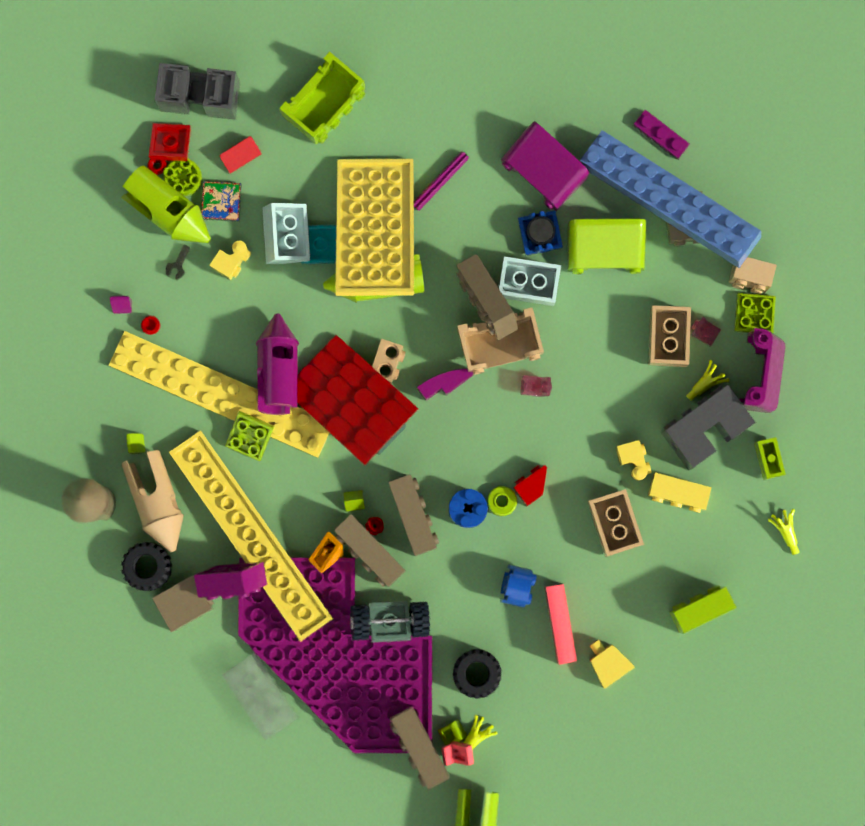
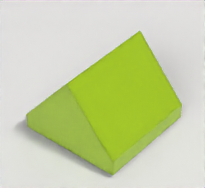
M362 490L343 492L346 512L365 509Z

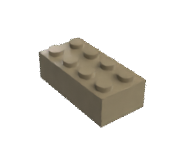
M475 254L457 264L458 273L456 275L460 281L459 284L464 292L467 291L468 299L472 306H476L478 309L477 313L482 321L485 320L490 335H495L497 340H500L518 330L513 310L478 255Z
M410 474L390 481L389 485L415 557L437 549L436 545L439 544L436 533H431L430 526H433L429 514L425 515L423 508H426L423 496H418L416 490H419V485L416 477L412 478Z
M352 515L347 517L334 530L337 533L335 535L337 540L342 545L347 543L351 547L348 551L356 559L360 557L364 561L362 566L369 573L375 572L377 575L375 579L383 587L385 585L390 587L405 572L399 563Z
M413 706L392 716L390 726L394 734L399 733L401 737L399 743L403 751L408 750L410 754L408 760L412 768L418 769L420 773L418 779L422 787L427 786L429 790L449 779V774Z

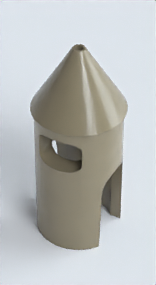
M81 478L74 480L65 488L62 495L64 512L70 519L76 522L107 521L115 511L116 501L112 491L92 479Z

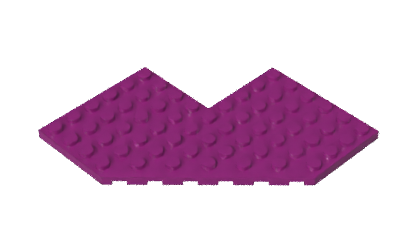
M239 558V563H246L243 558ZM291 558L333 618L302 641L299 640L263 587L260 588L261 591L249 593L248 597L239 598L238 636L310 707L353 753H409L408 750L403 751L399 743L401 737L399 733L394 734L390 722H392V716L413 706L432 742V636H411L409 641L372 642L371 635H369V640H352L350 608L351 605H355V558H340L323 573L318 571L308 560L309 558Z

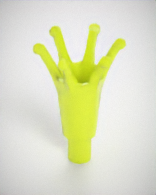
M709 360V365L704 375L692 387L693 390L686 395L690 401L711 387L730 381L729 378L719 380L725 377L724 373L714 378L711 376L717 368V364H714L709 372L712 360Z
M791 509L788 519L786 510L782 511L784 523L780 518H776L772 514L768 522H771L780 531L786 545L790 547L792 555L798 554V542L793 527L795 510Z
M474 715L475 719L472 729L463 742L472 745V750L484 739L498 734L496 731L491 733L490 729L494 728L493 725L480 731L484 717H480L476 727L478 715Z

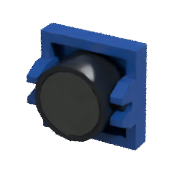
M541 211L537 214L531 213L528 216L518 218L525 256L563 249L555 211Z

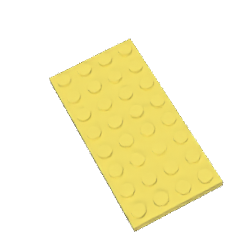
M338 159L336 296L414 295L413 159Z

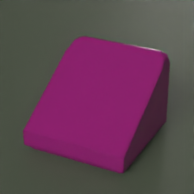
M129 296L110 297L114 314L132 313V299Z

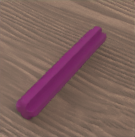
M461 151L414 200V208L416 210H421L469 159L465 152Z

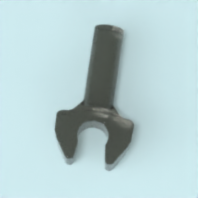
M183 245L174 263H167V276L171 274L173 269L178 270L175 276L176 280L184 276L185 271L182 268V264L190 247Z

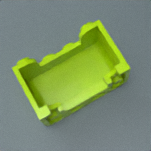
M330 51L323 58L325 62L322 66L318 67L315 75L295 97H291V103L285 101L279 108L281 115L315 144H322L328 137L327 133L331 129H336L341 122L342 116H347L353 109L352 105L356 101L359 102L366 94L364 92V80Z

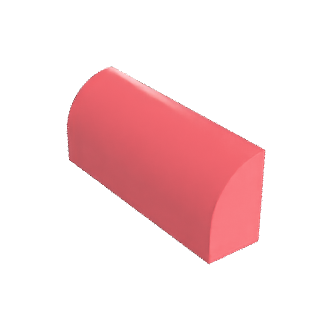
M564 584L544 587L557 664L576 662L577 657Z

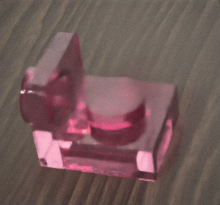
M702 317L700 320L696 319L691 327L694 330L691 335L710 347L721 329L706 321L705 317Z

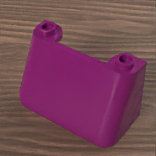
M535 121L528 126L501 158L502 166L507 171H517L543 195L545 206L555 211L571 197L587 180L589 175L588 169Z
M754 328L748 333L747 343L754 347L755 354L764 355L760 387L750 388L746 392L745 398L739 400L746 410L771 413L775 411L779 402L786 347L785 342L770 331Z

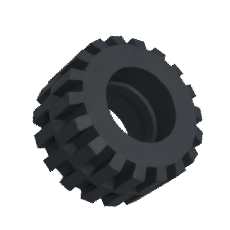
M142 542L135 544L134 547L128 549L127 554L123 556V562L121 561V566H123L121 572L125 576V581L137 590H156L169 580L168 577L172 573L170 555L160 545ZM144 555H150L157 561V571L150 578L141 577L136 570L138 560Z
M472 649L466 651L457 659L453 668V679L456 687L462 694L470 698L479 699L488 697V695L495 692L501 681L502 671L498 660L491 653L481 649ZM474 662L483 663L488 668V679L482 685H473L466 679V669Z

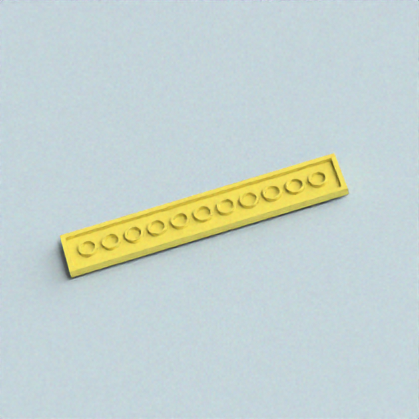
M124 331L109 363V366L230 420L235 421L238 412L242 411L275 426L271 438L319 458L328 438L329 432L304 409L290 407V414L286 415L260 413L258 411V389Z
M201 430L169 452L244 561L246 563L263 562L268 584L263 586V588L299 640H304L333 619Z

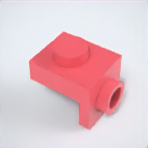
M454 741L442 747L443 765L449 766L453 763L470 766L474 764L472 745Z

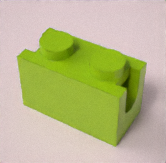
M774 437L755 442L754 446L763 481L786 475L777 438Z

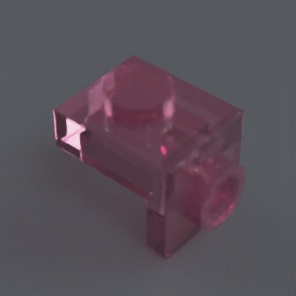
M522 376L521 395L534 397L550 396L552 390L551 377Z

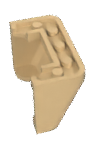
M533 307L524 309L522 313H519V316L517 313H514L518 330L500 340H497L495 335H490L486 322L473 323L472 327L470 325L467 326V324L458 325L457 331L468 372H473V375L484 373V369L528 358L529 361L540 359V355L544 353Z

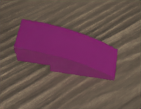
M468 368L449 371L427 380L419 385L417 390L426 401L441 390L447 396L471 378L473 372H468Z

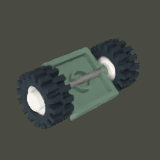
M407 601L351 605L350 629L352 640H369L370 631L372 642L411 640V635L412 637H429L430 612L428 610V603L411 602L409 612Z

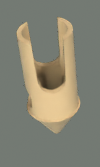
M160 451L147 452L157 486L154 493L149 496L145 491L135 463L128 464L127 460L124 461L121 465L143 525L142 530L169 552L176 551L184 514L181 513L176 503L175 493Z

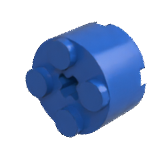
M463 489L457 492L449 504V514L452 521L462 528H474L480 525L488 511L484 496L473 489ZM465 504H467L468 506H473V508L471 509L472 513H465L463 511L465 509Z
M509 564L507 568L510 571L509 573L505 572L500 593L504 594V599L500 598V602L519 607H525L526 604L530 605L532 600L530 590L531 586L535 585L536 574H533L532 569Z

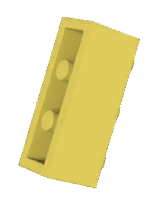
M654 473L648 496L652 497V501L663 503V500L671 502V506L681 508L684 505L688 506L690 511L700 513L701 510L704 511L707 508L712 487Z

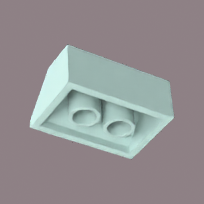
M270 203L262 207L266 264L310 261L307 205Z

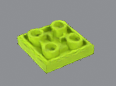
M737 293L734 332L749 333L754 328H760L773 333L776 296Z
M239 411L225 446L257 461H261L275 426Z

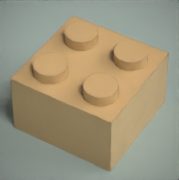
M747 257L740 268L735 265L732 266L728 283L733 284L732 287L736 289H744L745 287L751 289L752 293H765L772 286L777 265Z

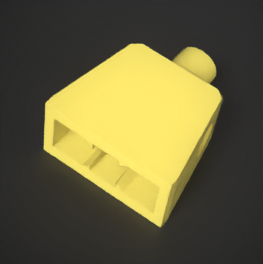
M599 639L590 645V648L595 653V656L590 659V663L604 689L635 668L614 645L611 644L605 648Z

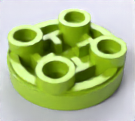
M189 158L188 161H172L164 169V181L186 197L194 194L199 189L202 183V173L198 165Z

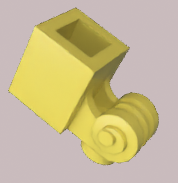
M242 241L233 243L232 250L234 253L232 255L219 250L210 267L229 280L233 277L236 278L241 271L240 265L242 261L246 262L251 255L246 244Z
M639 440L615 447L620 466L626 464H633L635 466L631 472V476L635 480H642L652 473L649 462L645 463L644 455H646L645 446L640 444Z

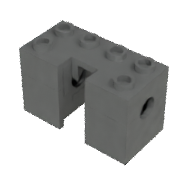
M159 63L155 102L161 112L189 115L190 103L203 104L202 106L208 117L236 120L240 81L236 71L207 68L206 74L191 72L189 67L184 65Z
M722 385L710 393L711 398L707 399L705 396L697 402L698 407L692 411L689 408L681 414L683 418L678 422L674 419L663 427L665 431L661 434L688 470L693 469L717 451L704 434L712 426H715L725 441L729 442L756 423L729 385L724 388Z

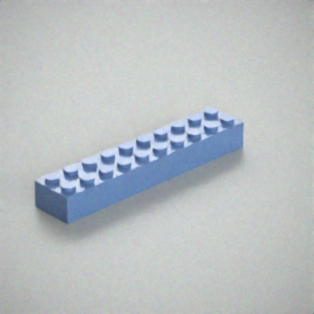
M603 130L580 160L589 173L738 268L741 267L761 239V230Z

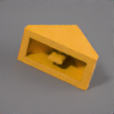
M327 532L308 560L320 573H323L344 555L343 545L330 532Z

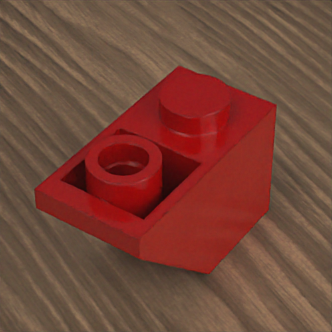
M537 465L530 471L532 474L529 477L525 478L522 476L514 482L516 486L513 489L526 507L543 495L547 473L546 465L542 467Z

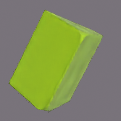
M129 433L126 435L127 448L130 454L145 452L143 434Z
M459 719L438 729L445 745L454 741L459 742L467 737Z

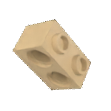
M381 339L372 367L378 373H380L382 367H389L391 373L383 377L392 384L393 380L397 381L400 372L397 367L399 362H403L406 352L403 351L404 347L402 345ZM390 348L397 351L396 356L393 358H389L386 355V351Z

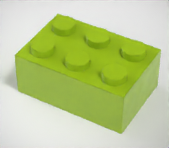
M713 586L707 589V594H697L689 598L691 602L687 604L681 602L672 607L673 611L669 613L679 633L689 632L737 608L727 587Z

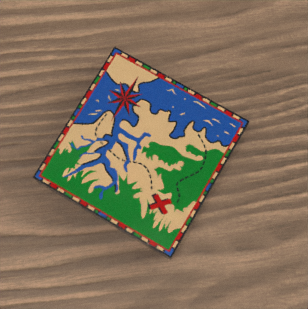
M203 181L201 208L203 219L239 222L242 184Z

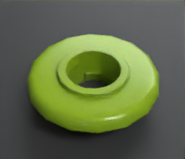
M498 486L490 491L487 497V506L494 515L507 516L515 510L517 496L512 489L506 486ZM503 495L507 497L508 502L506 506L500 507L497 505L496 500L498 496Z

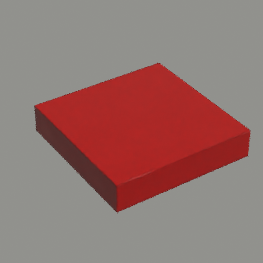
M153 123L149 150L150 160L188 161L191 125Z

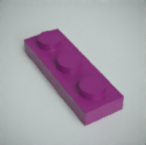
M644 110L633 124L635 128L677 160L690 145V143L647 110Z

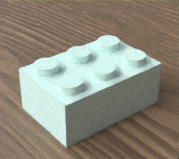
M504 256L499 290L505 299L554 306L561 265Z

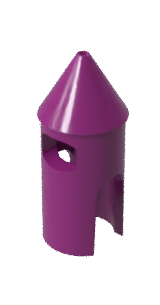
M279 313L274 314L256 341L258 411L269 415L290 414V407L297 408L299 342Z

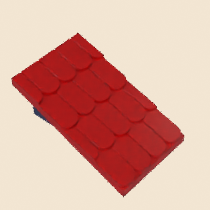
M337 335L297 375V403L363 465H366L377 453L380 455L406 428L405 423L419 410L418 407Z

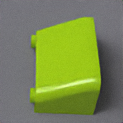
M570 220L567 226L568 271H572V274H584V271L587 269L626 268L630 274H640L645 269L646 220Z

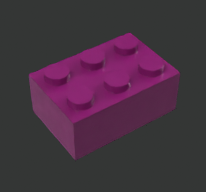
M263 562L215 565L194 575L198 598L206 597L207 600L216 599L219 596H222V599H229L234 596L245 598L249 596V593L259 592L261 587L268 585Z

